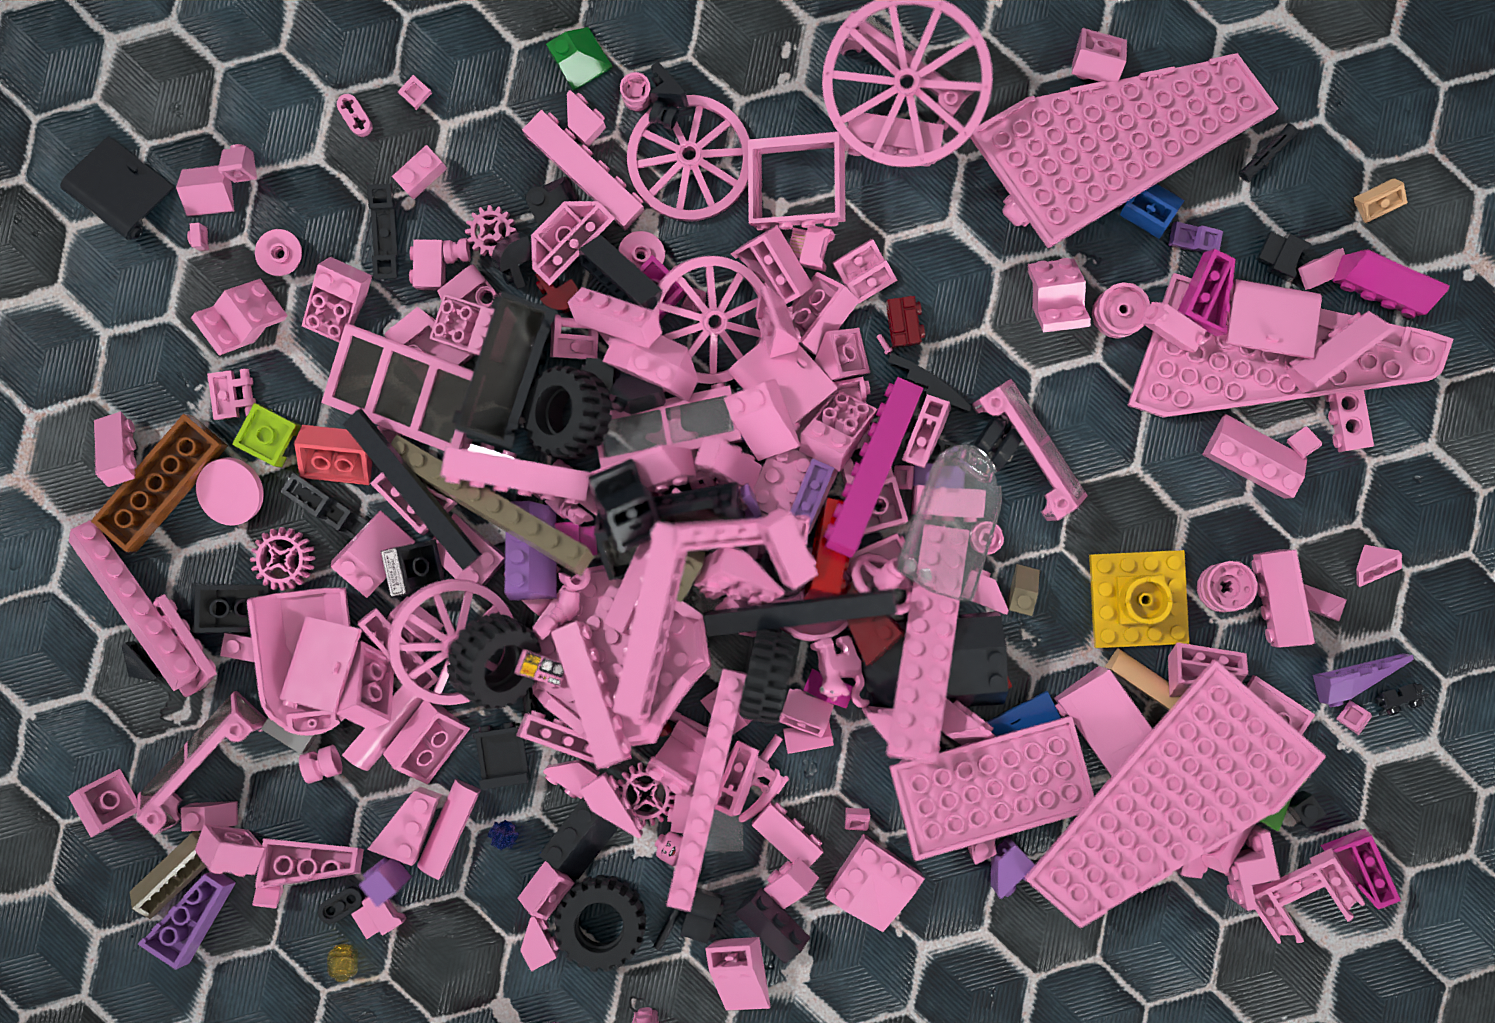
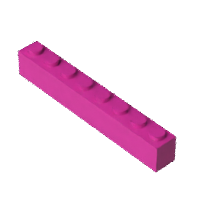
M897 377L894 384L889 383L884 396L888 397L886 403L881 402L876 416H879L878 422L872 423L867 434L871 436L869 443L864 442L859 453L862 456L860 464L855 463L850 474L854 477L851 484L847 482L843 490L842 496L845 497L843 504L838 503L833 517L837 519L834 525L829 524L824 535L828 539L825 547L850 558L856 552L923 391L922 387L900 377Z

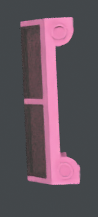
M858 10L851 12L844 23ZM873 16L861 22L855 29L890 62L901 69L893 31ZM849 35L839 53L843 56L849 50H856L860 53L864 47ZM902 38L907 65L910 68L917 49ZM923 54L916 72L932 63L933 60ZM941 66L921 78V80L962 82ZM927 88L938 96L937 104L954 119L974 93V91ZM939 116L937 124L944 125V130H947L950 125Z
M234 691L138 794L137 820L153 835L176 825L181 819V814L178 813V805L182 801L175 793L178 787L225 737L234 742L241 741L250 733L263 731L261 728L267 719L238 691Z

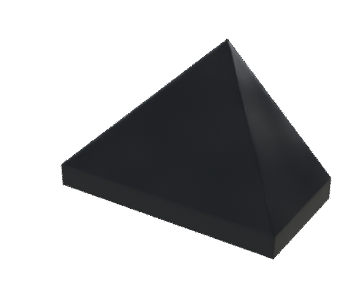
M135 641L125 642L121 645L129 677L152 681L163 678V675L153 661Z

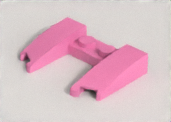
M1332 848L1311 857V864L1291 872L1279 880L1252 885L1257 906L1255 910L1277 943H1281V935H1295L1296 943L1304 942L1301 933L1284 905L1323 887L1327 889L1347 921L1352 920L1354 917L1349 910L1356 901L1364 906V900Z

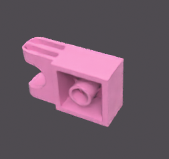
M851 458L840 471L845 486L847 482L851 484L854 478L850 475L854 467ZM892 468L889 470L876 502L877 505L881 504L882 508L879 512L873 509L862 536L908 522Z

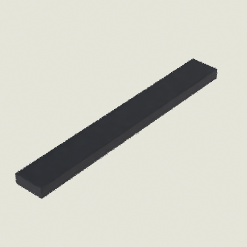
M362 408L357 409L343 423V426L462 570L467 569L482 555Z
M894 589L708 611L704 612L703 617L709 637L897 614V605Z

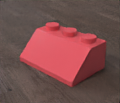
M310 425L301 426L294 442L299 475L301 477L370 485L373 461L347 429Z

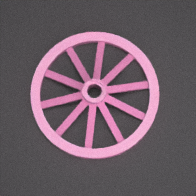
M686 95L689 104L687 107H696L689 141H686L677 122L673 131L680 145L646 130L651 124L649 122L651 109H649L638 121L631 134L627 150V165L634 188L649 207L671 219L700 221L724 212L743 193L748 183V140L750 139L742 122L725 105L708 97ZM703 108L725 119L696 143ZM730 126L736 132L742 147L702 150ZM642 137L676 152L674 154L637 160L638 147ZM687 151H693L696 154L692 160H686L683 157ZM743 156L742 169L738 180L703 158ZM677 161L648 191L640 178L638 168ZM699 166L733 186V189L719 202H714ZM683 168L677 206L673 208L660 202L654 196ZM690 170L693 171L708 207L683 210Z
M720 256L696 257L677 265L669 271L658 284L663 292L659 303L653 310L658 320L659 311L663 310L699 321V323L662 335L673 340L702 330L688 349L691 358L710 335L709 373L696 372L698 383L715 384L734 379L729 374V369L717 373L718 334L737 361L743 357L725 329L759 337L755 347L763 341L760 330L727 321L757 307L760 289L763 285L762 281L745 265ZM705 266L709 308L682 275L693 269ZM713 266H721L737 272L718 307L716 304ZM745 278L753 287L758 298L724 313L742 279ZM675 281L702 312L701 314L662 303L666 292ZM717 315L718 324L715 327H710L708 323L709 318Z
M442 580L418 590L400 607L390 627L388 655L393 671L399 681L412 694L425 701L440 705H457L470 701L459 692L442 693L449 676L447 674V665L450 662L446 658H448V652L452 651L451 644L453 640H457L461 629L465 630L473 593L486 598L493 604L484 615L489 616L491 613L499 612L500 615L505 614L513 618L507 605L489 588L469 580ZM465 591L456 631L453 629L440 593ZM433 596L447 633H442L412 612L421 603ZM408 619L439 639L441 643H399L404 624ZM505 646L499 663L495 664L488 660L486 668L493 672L500 665L505 654ZM399 651H441L409 673L405 672ZM446 659L434 691L428 690L413 681V679Z

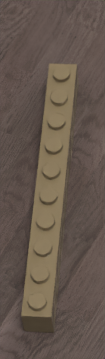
M396 435L390 443L422 482L580 577L594 558L590 550L584 545L488 488L470 486V481L460 479L459 484L445 481L446 477L440 475L442 461L402 437Z

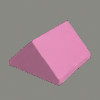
M218 166L184 169L181 171L176 189L187 216L234 211L231 180L219 172Z

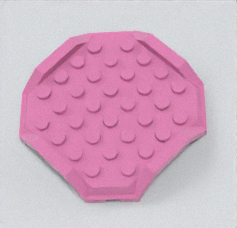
M604 565L587 568L590 573V581L585 588L578 590L580 591L578 613L570 622L565 621L562 625L559 623L557 626L561 628L575 621L585 622L592 632V638L590 639L600 656L598 661L600 668L607 676L608 682L606 685L608 691L614 697L619 686V672L625 660L624 650L630 636L604 624L623 579L609 580ZM565 585L561 587V589L557 593V599H553L550 602V604L539 617L535 625L546 614H548L549 616L552 614L551 610L555 608V604L559 600L562 589L566 588ZM676 600L649 717L637 720L616 713L622 720V732L624 738H627L630 746L656 743L665 722L685 694L712 666L703 614L684 601L681 603ZM533 629L532 632L537 636L541 646L539 654L561 662L552 634L550 633L542 640ZM564 674L560 687L534 679L535 683L532 686L533 694L543 706L579 735L587 739L566 675Z

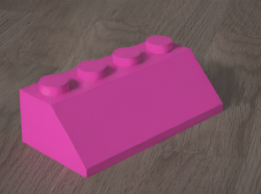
M1369 250L1343 255L1333 279L1334 283L1341 285V289L1360 293L1361 298L1369 301L1376 300L1386 309L1399 310L1401 315L1407 318L1426 315L1449 289V285Z

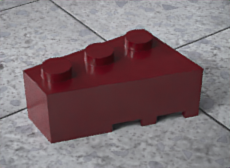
M852 580L845 587L843 594L840 593L839 595L860 592ZM891 615L847 620L866 666L873 665L906 634Z

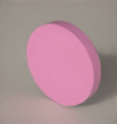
M230 457L217 459L207 464L197 478L196 494L199 504L204 512L218 523L224 525L242 524L252 519L262 506L264 492L261 480L255 470L242 460Z

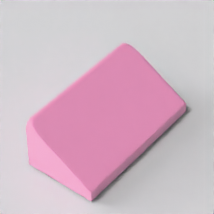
M829 722L822 737L794 727L783 729L788 754L834 745Z

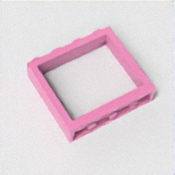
M839 132L748 140L749 224L757 228V231H768L770 227H775L776 225L779 226V229L788 230L792 229L793 225L813 228L815 224L824 223V226H837L838 222H845V140ZM835 148V213L762 218V154Z

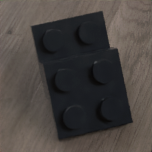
M630 458L588 476L587 479L600 518L610 528L619 553L651 540L652 529L656 522H660L652 494L641 483L635 462Z

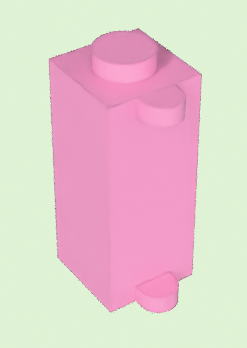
M1152 302L1146 309L1141 323L1181 350L1196 351L1199 345H1203L1206 342L1204 335L1207 330L1168 304Z

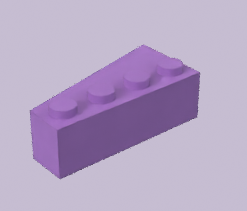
M210 872L204 874L183 896L184 898L171 908L162 921L157 923L138 945L174 969L189 964L236 882L223 873L216 874Z

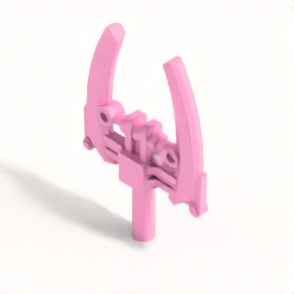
M777 734L774 735L761 756L758 755L750 786H758L763 793L751 807L739 816V822H745L761 812L775 795L779 794L789 780L788 776H781L778 769L775 768L773 770L769 766L768 760L783 740ZM735 746L733 747V749L731 750V752H730L729 755L727 756V760H726V763H725L723 775H724V772H725V770H726V767H727V765H728V762H729V760H730V757H731V755H732V752H733ZM758 777H766L770 780L769 784L761 783Z

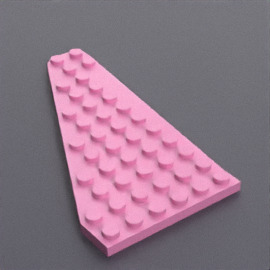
M1173 273L1162 303H1166L1175 310H1178L1192 278ZM1229 302V304H1230V312L1227 313L1226 326H1227L1228 328H1229V321H1230V314H1231V307H1232V303H1231V302ZM1320 308L1316 343L1320 340L1322 343L1329 339L1327 334L1340 326L1343 329L1349 324L1347 320L1353 315ZM1390 324L1395 331L1356 359L1353 374L1346 368H1343L1337 374L1336 382L1332 376L1319 387L1302 393L1285 372L1291 367L1289 362L1295 359L1296 356L1226 344L1228 330L1227 334L1214 336L1206 332L1204 335L1206 342L1203 345H1199L1196 351L1181 350L1152 331L1127 406L1164 418L1426 382L1436 378L1443 371L1453 339L1426 330ZM1334 385L1339 386L1340 389H1335Z

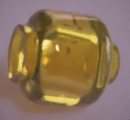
M349 944L336 945L327 955L328 975L335 978L338 982L348 981L351 977L355 976L358 972V951Z

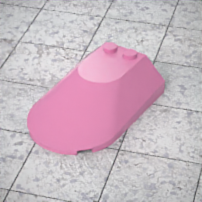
M346 587L316 588L249 598L247 606L258 692L265 713L271 721L273 720L284 728L285 731L297 735H317L333 729L341 723L344 717L298 704L297 709L283 705L284 700L279 698L306 617L351 627Z

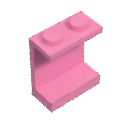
M679 720L669 739L655 758L652 757L649 761L646 772L654 780L661 781L667 785L672 792L686 797L697 780L706 737Z

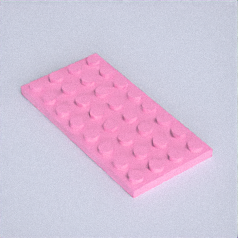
M1072 716L938 752L936 764L909 760L889 766L915 861L1079 815L1094 798Z

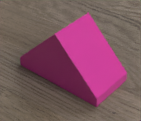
M812 669L803 690L825 702L847 708L854 686L844 682L850 695H840L836 701L832 702L829 697L820 692L823 683L821 672Z

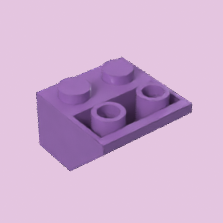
M1008 836L995 848L997 854L991 857V887L1001 899L1004 896H1010L1017 888L1015 885L1021 879L1025 880L1024 877L1035 866Z

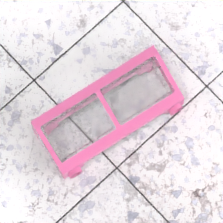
M1012 379L971 404L977 414L987 412L993 417L1004 412L1011 425L1013 424L1021 435L1026 448L1053 487V490L1044 495L1047 499V504L1044 510L1041 511L1047 521L1059 520L1079 507L1088 495Z
M725 383L711 385V390L692 393L689 402L679 397L665 399L666 403L663 406L633 415L616 410L611 411L610 409L612 422L609 421L608 424L609 432L607 435H604L603 443L597 446L601 468L659 445L690 448L691 451L700 449L704 437L714 438L715 436H721L729 440L728 444L742 442L740 431H738L733 423L724 400L725 397L732 395L730 385L725 386Z

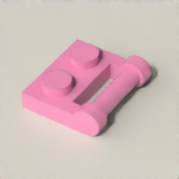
M555 315L554 321L550 326V357L597 358L599 331L575 323L574 318H563L560 315ZM561 327L588 329L589 333L588 336L561 334Z

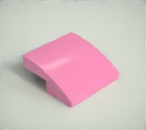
M873 239L868 240L832 262L844 285L859 300L858 304L897 281L887 260H884Z

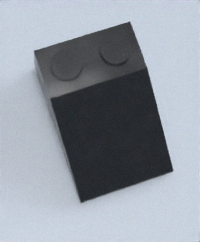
M191 583L190 630L194 633L251 632L247 600L268 595L269 585Z

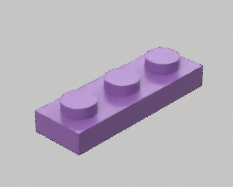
M816 459L810 461L790 510L794 516L807 515L810 517L809 529L834 470V467Z

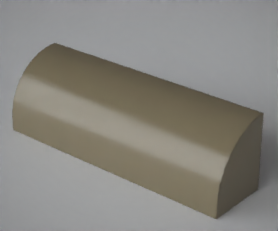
M193 831L130 891L133 910L149 919L153 918L206 867L205 863L201 861V858L195 852L201 831Z

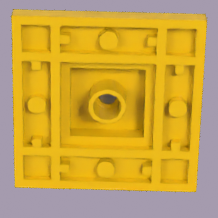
M1184 550L1089 555L1094 648L1172 645L1177 642L1189 644ZM1143 596L1145 597L1144 603L1141 601Z

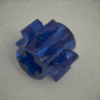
M506 820L500 823L495 821L487 837L492 838L491 846L500 850L507 846L511 849L519 833L514 832L516 825Z

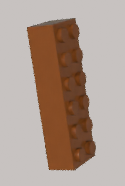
M183 413L135 469V478L125 481L93 517L91 522L124 551L137 552L193 488L201 470L207 464L217 460L228 445L196 417Z

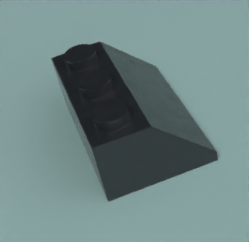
M582 798L543 848L539 856L556 870L579 880L619 827L594 813L585 799Z

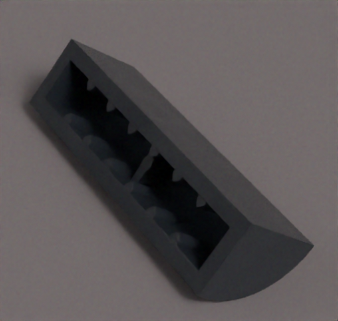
M602 235L597 236L579 248L580 265L615 297L645 309L654 310L661 299L663 290Z

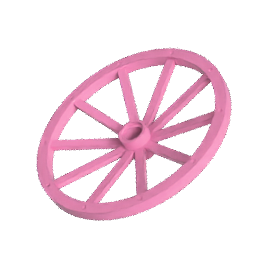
M875 0L854 13L833 39L823 69V96L833 125L841 137L858 153L875 162L889 166L915 167L938 161L957 150L969 139L980 124L986 112L992 88L990 55L986 43L975 24L961 10L947 1ZM920 5L933 8L934 11L911 66L908 68L896 6ZM886 8H889L901 70L895 67L855 29L865 19ZM942 12L955 20L967 32L970 38L916 72ZM851 35L895 77L834 71L838 54L847 37ZM975 45L982 68V83L921 80V78ZM904 77H911L914 80L911 88L905 89L900 85ZM833 79L894 85L840 117L833 94ZM920 88L981 91L973 116L968 124L963 127ZM898 93L873 149L863 144L848 130L845 125L846 122ZM914 95L959 133L946 145L926 154ZM907 97L918 156L905 157L881 153L880 150L902 102Z

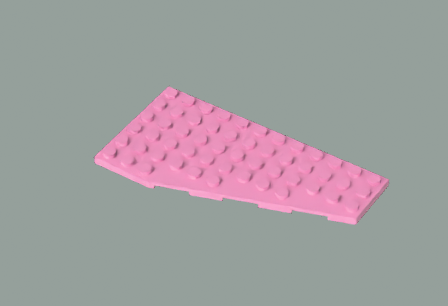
M1236 53L1212 58L1207 62L1140 73L1139 76L1121 79L1118 82L1111 81L1105 83V81L1073 87L1064 92L1040 97L1030 96L980 124L970 138L1047 248H1050L1277 111L1278 107L1239 54Z
M1213 660L1024 878L1081 928L1134 894L1143 892L1173 874L1172 872L1204 853H1209L1238 836V833L1263 818L1277 813L1326 756L1223 666Z

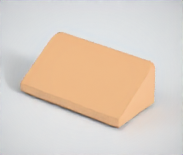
M1391 179L1354 197V203L1365 223L1370 222L1407 204L1404 182Z

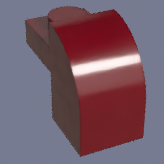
M535 274L539 280L536 282L537 287L542 294L547 292V295L540 299L543 304L548 308L557 310V313L571 312L568 301L579 291L573 280L570 279L560 287L555 288L553 283L549 286L538 274Z

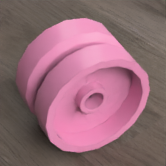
M1132 283L1113 285L1099 295L1093 304L1092 317L1094 324L1101 333L1108 337L1123 338L1130 336L1144 326L1141 322L1145 316L1146 309L1150 306V301L1143 289Z

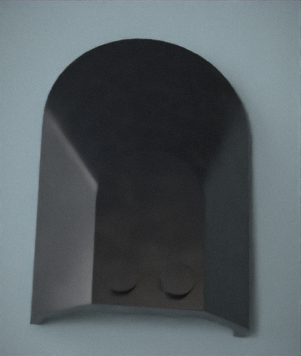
M998 611L960 614L957 616L946 698L953 704L957 700L965 707L1004 705L1008 694L1007 645L1001 615ZM908 619L897 620L896 622L906 632ZM905 635L873 665L866 666L861 655L862 674L867 690L877 701L893 709Z

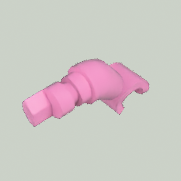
M532 492L541 501L544 499L541 498V493ZM556 496L555 500H545V503L555 513L564 519H569L575 525H580L584 521H593L592 515L579 507L578 504L564 502L565 497Z
M587 568L581 577L576 575L572 580H570V576L559 572V579L566 588L562 589L555 608L551 610L552 614L550 616L546 614L532 627L542 640L551 631L558 628L557 624L560 623L562 625L565 621L570 622L578 613L580 604V591L578 590L585 588L590 581V573Z

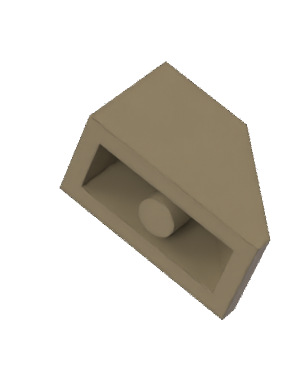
M1016 564L1006 602L1008 610L1030 616L1033 615L1038 596L1040 570Z

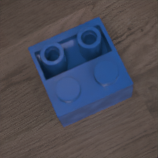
M1155 184L1128 200L1120 216L1160 239L1185 200Z

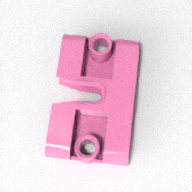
M474 264L465 268L437 291L441 300L444 294L487 308H490L491 303L484 304L482 302L483 295L492 293L493 297L494 294L499 296ZM506 305L503 313L516 318L515 324L518 319ZM416 307L384 334L390 340L459 366H463L475 356V354L429 339L435 319L419 307ZM400 354L403 361L424 384L430 365L420 361L412 363L410 357ZM439 369L433 388L452 373Z

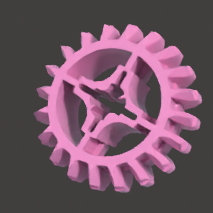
M280 527L278 532L276 529H271L270 535L263 533L262 539L264 541H255L259 548H252L251 552L255 553L256 557L250 558V561L256 562V566L252 567V571L259 570L256 578H264L262 583L264 586L271 583V589L275 590L279 587L281 591L287 589V586L290 589L296 588V583L302 585L304 583L302 577H310L306 570L314 569V566L309 564V561L315 560V556H309V552H312L314 548H306L310 540H301L303 533L298 532L295 534V530L289 528L286 532L285 527ZM284 539L291 542L294 546L284 550L275 542ZM269 551L271 554V560L267 564V553ZM299 554V565L296 567L294 559ZM280 555H286L285 563H279ZM281 568L284 572H288L290 576L280 578L274 575L272 571Z
M642 762L638 763V771H636L634 766H630L629 771L631 775L625 771L622 773L626 781L622 779L617 781L618 785L623 787L617 788V791L620 795H625L629 801L628 786L630 784L634 787L633 790H635L638 797L633 804L629 801L631 805L629 810L634 817L638 816L642 819L643 826L646 825L647 819L650 820L651 826L655 825V817L660 822H663L664 817L662 813L668 816L669 809L667 807L674 808V802L670 800H675L676 793H671L670 788L661 781L653 780L648 784H644L640 780L637 781V777L650 776L646 769H644ZM660 783H662L666 792L664 803L659 800L660 798L655 792ZM654 786L650 794V796L653 797L650 798L647 796L646 798H643L641 800L643 792L640 791L643 790L646 792L648 789L650 790L651 787ZM644 804H649L656 807L657 810L644 812L638 810V808Z

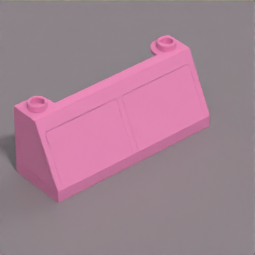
M1101 666L1096 667L1054 698L1057 702L1055 707L1062 717L1066 715L1073 717L1074 725L1111 776L1115 774L1153 730L1110 669Z

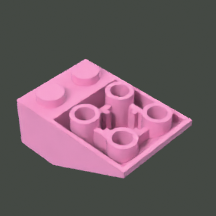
M332 257L319 263L302 326L340 343L345 325L347 323L354 325L367 297L372 275Z
M444 294L429 339L479 356L494 310ZM503 313L488 359L501 363L516 318Z
M837 389L802 432L799 451L834 467L835 470L840 472L853 455L874 418L877 409Z
M721 547L704 558L698 584L705 586L708 591L727 594L728 598L734 600L741 599L748 602L750 606L764 605L784 595V591L743 551L732 547Z
M759 937L715 940L705 948L710 975L726 1010L766 1009L771 1007Z

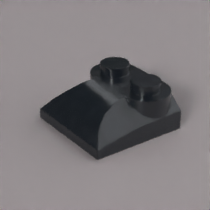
M566 176L541 187H534L524 195L539 227L564 201H578Z

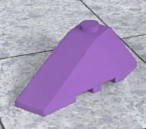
M1402 653L1315 674L1313 678L1319 702L1328 704L1329 707L1343 705V701L1352 699L1414 660L1413 655Z

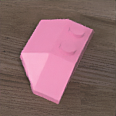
M564 201L531 235L532 269L550 286L579 256V248L599 236L615 219L614 216L599 201Z
M662 335L649 348L620 338L613 339L602 361L638 379L659 386L664 391L688 402L698 382L688 347Z

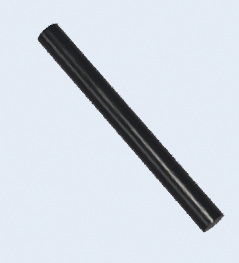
M701 865L698 880L705 868L703 865ZM673 907L653 944V948L661 951L682 909Z

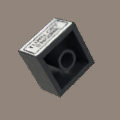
M436 539L381 551L391 597L417 592L427 585L445 580Z

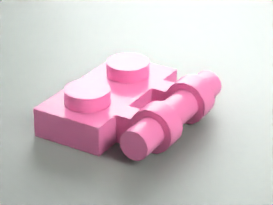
M240 369V379H234V371L231 370L207 374L213 419L217 421L240 417L239 408L245 407V414L247 416L253 404L256 403V399L253 398L251 386L254 383L253 378H250L249 369ZM236 387H242L243 399L237 400Z

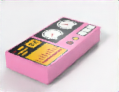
M524 649L515 670L518 674L560 687L565 674L561 662Z

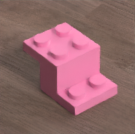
M1061 258L1056 261H1038L1028 264V273L1033 283V310L1042 331L1050 332L1090 327V316L1085 308L1086 281L1075 259Z
M257 279L225 290L214 306L195 312L191 318L217 354L222 355L254 343L266 327L284 321L288 315L263 281Z
M1256 824L1245 841L1250 848L1239 851L1227 874H1225L1229 880L1227 892L1230 899H1233L1247 911L1257 909L1252 885L1280 879L1270 832Z

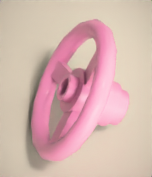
M871 553L856 557L851 565V577L859 592L870 591L861 576V568L874 576V583L878 590L895 588L905 590L906 601L904 604L897 605L896 615H902L912 609L911 596L913 584L906 575L907 566L904 562L896 558L889 560L881 555ZM871 563H875V564L881 565V566H883V567H882V568H877L876 566H874V565L871 564Z

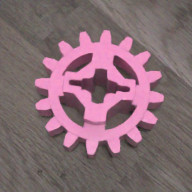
M488 205L487 211L480 207L479 215L471 214L474 220L466 222L471 228L465 230V233L471 236L467 239L468 243H475L472 247L474 251L481 249L480 254L482 256L489 252L492 257L495 246H488L489 243H498L504 238L502 230L505 226V237L516 233L517 230L511 227L515 224V221L513 219L508 220L510 214L507 211L502 214L500 207H497L494 211L492 206ZM488 217H495L493 220H485ZM480 226V234L477 238L476 230ZM489 228L494 229L495 234L492 235L487 230Z

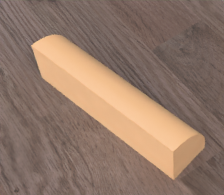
M1119 648L1116 649L1105 666L1112 673L1167 710H1170L1181 698V696L1169 697L1168 681Z

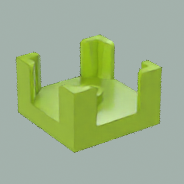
M254 403L232 445L272 466L282 468L287 459L283 454L292 437L298 435L302 425L287 420L263 405Z

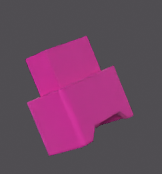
M572 522L555 523V529L587 547L593 555H598V546L594 537L595 526L581 527V524L575 525Z

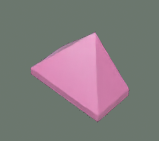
M1364 545L1356 569L1357 585L1361 587L1402 569V553L1399 550Z
M1303 584L1308 611L1339 621L1347 599Z

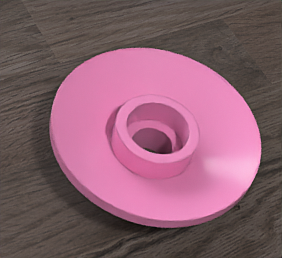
M274 229L263 234L258 240L255 247V258L260 268L266 273L274 276H284L293 272L300 264L302 247L299 240L292 233L282 229ZM283 250L284 256L278 258V252Z
M636 231L625 236L618 250L638 268L652 255L662 264L665 259V250L661 241L655 235L645 231ZM643 254L645 258L641 260L636 255Z

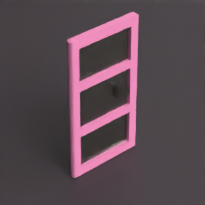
M347 323L342 333L321 403L351 415L357 409L362 408L374 424L445 451V446L462 449L467 434L456 431V425L452 424L455 411H461L474 371ZM482 375L466 428H469L485 375Z

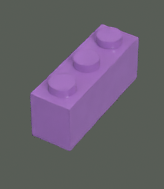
M385 856L363 875L365 880L359 885L375 906L379 907L394 895L412 876L400 861L392 858L388 860Z

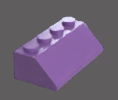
M532 501L511 502L555 528L557 513L549 506ZM506 532L505 594L508 599H557V562Z

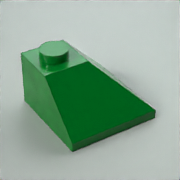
M588 27L566 31L546 43L549 53L573 91L613 68Z

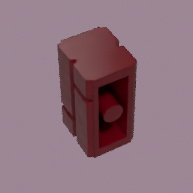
M915 296L888 299L886 301L892 348L921 344V338H925V329L923 324L919 325L918 315H922L920 301H916Z

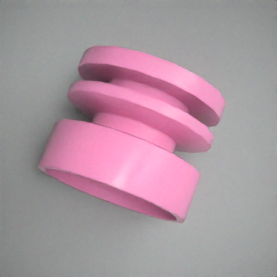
M1227 561L1209 566L1201 573L1197 581V593L1202 603L1213 611H1236L1247 607L1253 601L1257 594V581L1254 573L1248 566L1240 562ZM1225 583V584H1226L1225 589H1226L1227 591L1222 592V591H1221L1222 586H1221L1220 584Z

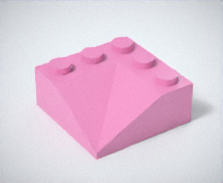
M863 834L825 890L826 899L847 913L884 932L911 900L925 878L920 871Z

